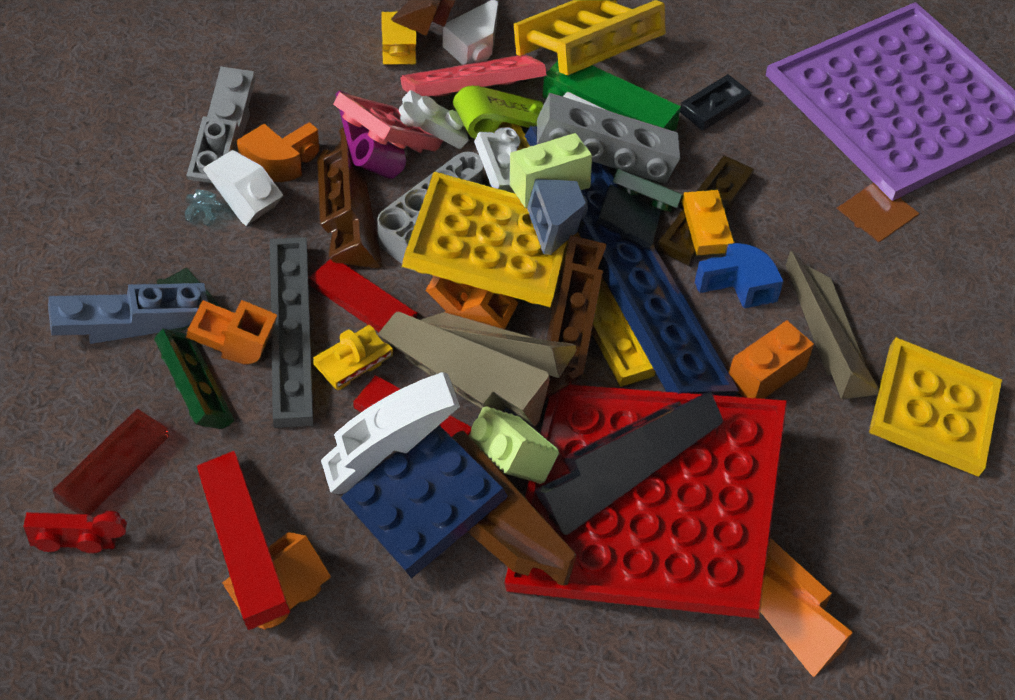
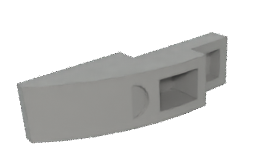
M220 67L207 117L203 116L186 175L188 180L212 183L203 171V168L231 150L238 151L237 140L243 137L250 117L248 107L256 80L254 71Z

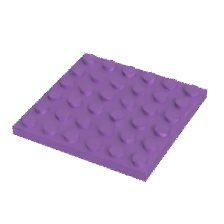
M916 2L770 64L767 67L766 76L892 201L1015 142V90Z

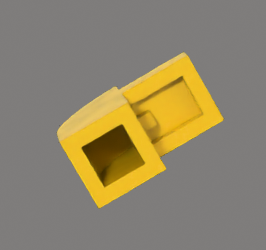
M381 12L383 65L416 64V31L393 22L391 18L397 12Z

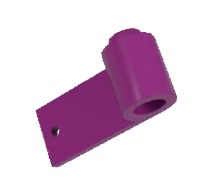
M339 90V91L336 93V98H337L339 92H342V93H345V94H348V93ZM339 109L353 164L386 178H394L401 173L406 165L404 149L393 145L389 141L387 145H383L368 136L369 129L363 125L358 127L349 123L342 117L344 112Z

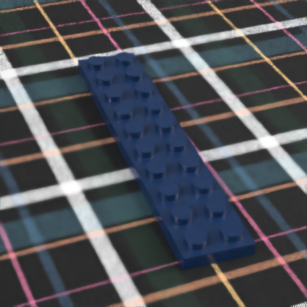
M530 126L525 135L530 146L537 145L536 126ZM592 162L590 188L581 190L582 195L587 198V214L585 218H581L577 232L581 238L606 244L598 269L603 270L602 277L639 341L665 391L677 392L678 394H704L711 392L712 395L735 397L739 391L654 245L652 244L648 250L628 238L620 237V234L597 223L607 188L610 184L619 189L620 187L613 182L614 177L607 166Z

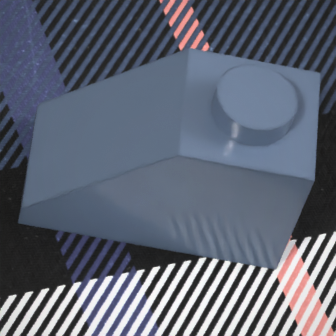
M535 179L527 209L543 254L551 255L568 241L570 235H575L581 218H585L587 214V198L582 195L577 181Z

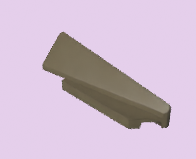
M790 251L786 263L787 271L827 376L832 375L841 400L878 395L879 388L865 366L832 279L803 264L799 256L794 251Z
M402 312L394 313L378 333L380 338L405 354L404 358L429 376L441 372L447 373L455 393L480 410L488 406L496 410L500 409L503 412L507 407L534 427L540 421L550 380L549 374L546 371Z
M446 312L421 320L544 370L550 376L557 378L561 376L577 351L574 344L536 339Z

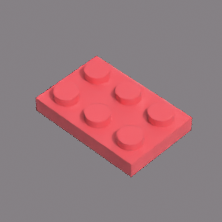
M339 92L333 105L344 112L342 117L346 121L358 127L363 125L370 130L368 136L383 145H387L389 141L401 149H405L408 146L422 153L424 149L435 152L443 142V140L422 130L420 127H408L403 124L400 119L399 109L394 106Z

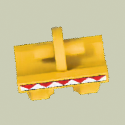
M369 324L356 333L349 329L341 333L340 342L313 357V362L333 388L341 390L349 385L351 380L366 371L374 370L381 365V362L393 356V348L383 342Z

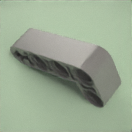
M462 152L435 171L483 185L484 165L480 156L474 152ZM433 173L382 210L378 215L379 246L401 264Z

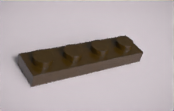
M723 155L697 191L718 190L725 214H727L751 181L754 169ZM683 209L660 239L657 251L689 266L696 257V251Z

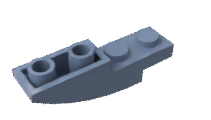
M129 284L127 294L49 296L48 311L51 336L89 334V342L93 344L159 333L162 328L176 330L191 324L202 300L208 302L205 284Z

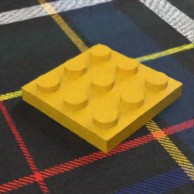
M895 337L889 347L869 433L979 477L986 468L1002 379Z

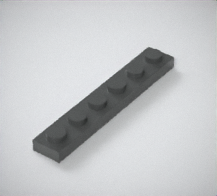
M307 237L270 239L271 312L277 314L276 323L271 333L274 428L313 426Z

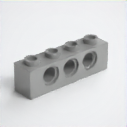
M549 93L537 118V144L576 133L592 154V162L664 184L667 183L680 160L677 132L553 93Z

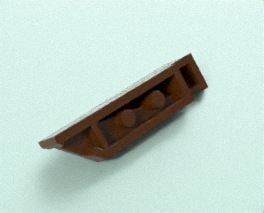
M409 0L391 20L418 33L427 35L432 22L445 27L455 0Z
M344 127L339 130L341 141L332 152L324 149L318 157L320 225L328 234L332 232L329 258L336 263L381 268L382 261L365 172L363 168L353 164Z
M570 235L565 246L556 285L547 340L574 344L577 351L559 378L549 375L550 380L545 401L550 396L581 379L584 373L603 270L598 269V266L606 248L605 243Z
M465 431L457 432L452 438L504 489L508 496L467 532L513 572L528 576L534 567L544 570L557 581V584L568 585L576 560L575 552Z

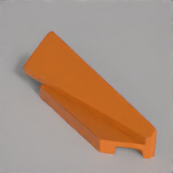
M770 538L760 612L808 672L815 677L845 650L853 632L825 611L832 593Z

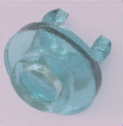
M197 189L195 194L186 195L185 201L191 205L185 211V220L192 223L198 212H205L203 224L210 227L215 221V214L212 209L221 210L222 203L216 200V194Z

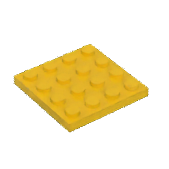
M433 172L404 254L402 267L415 270L421 274H430L448 279L458 284L485 289L495 294H503L525 300L531 304L550 307L554 297L565 243L551 255L543 254L528 209L524 207L516 194Z

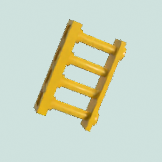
M572 0L514 23L516 55L522 56L539 48H546L558 54L559 72L570 75L666 34L665 3L654 0L631 9L617 4V0Z

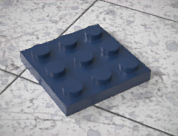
M438 425L409 452L402 453L396 451L341 496V499L412 579L508 496L504 489Z

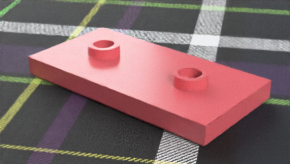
M525 54L402 75L400 80L403 90L407 93L412 90L421 96L441 97L450 95L452 92H458L466 86L510 85L516 83V81L547 75L543 62Z

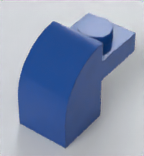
M740 243L728 244L725 257H712L699 261L695 278V285L699 293L734 287L743 309L778 302L783 284V279L775 263L765 252L754 246Z

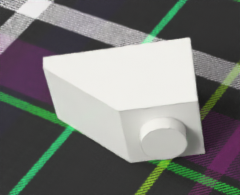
M490 0L447 22L445 27H443V48L462 65L487 61L492 55L497 26L498 2Z
M231 150L203 168V171L245 226L274 209L284 196L261 165L234 150Z

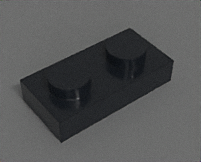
M727 74L681 102L680 113L703 131L750 101L752 92Z

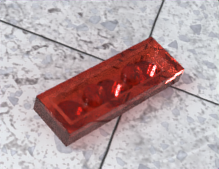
M136 409L52 490L55 499L77 514L91 515L169 438L167 427L141 410Z

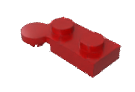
M105 511L106 513L103 512V514L96 517L88 514L26 512L23 528L30 546H35L41 551L55 552L60 547H74L85 553H98L102 548H115L116 538L126 534L127 522L115 511Z

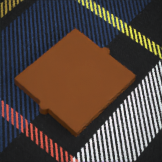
M874 183L836 208L853 221L856 228L863 229L878 242H881L920 214L903 201L902 197L892 201Z

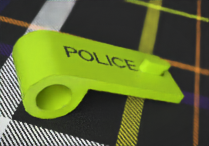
M473 85L462 88L453 100V106L470 137L476 139L479 132L494 133L502 122L528 128L530 126L537 127V118L544 105L541 101Z

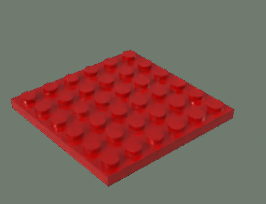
M569 385L550 396L540 435L558 449L559 454L544 483L540 484L529 481L525 498L575 552L576 560L568 585L557 584V581L544 570L533 567L528 576L513 572L508 568L504 582L506 591L760 619L787 412L786 400L713 395L723 418L722 424L573 532L565 535L558 529L534 489L570 473L563 457L669 404L680 401L683 405L703 394H678L677 392Z

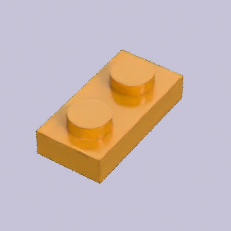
M719 191L684 192L682 205L696 255L726 253L728 244H733L734 241Z

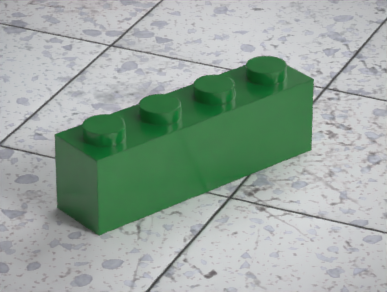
M557 61L548 70L547 76H544L542 97L547 99L549 93L563 97L567 92H570L607 111L671 131L677 129L681 106L593 65L570 75H565L559 72Z

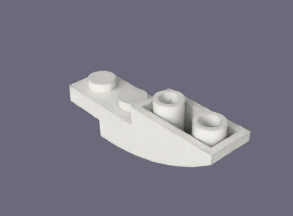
M441 372L404 387L370 406L334 434L337 446L321 459L330 492L334 494L346 493L394 450L402 453L409 452L456 411L460 405L449 375Z

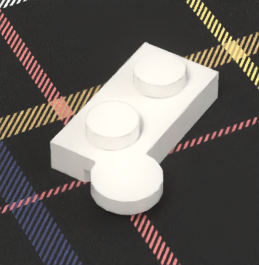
M412 90L402 98L403 104L399 107V112L401 115L400 119L406 126L420 127L422 130L458 149H461L469 141L467 130L456 111H449L436 104L432 98L421 96Z
M499 128L495 133L479 132L474 143L491 187L515 194L510 187V153L517 151L520 144L519 136L511 128Z

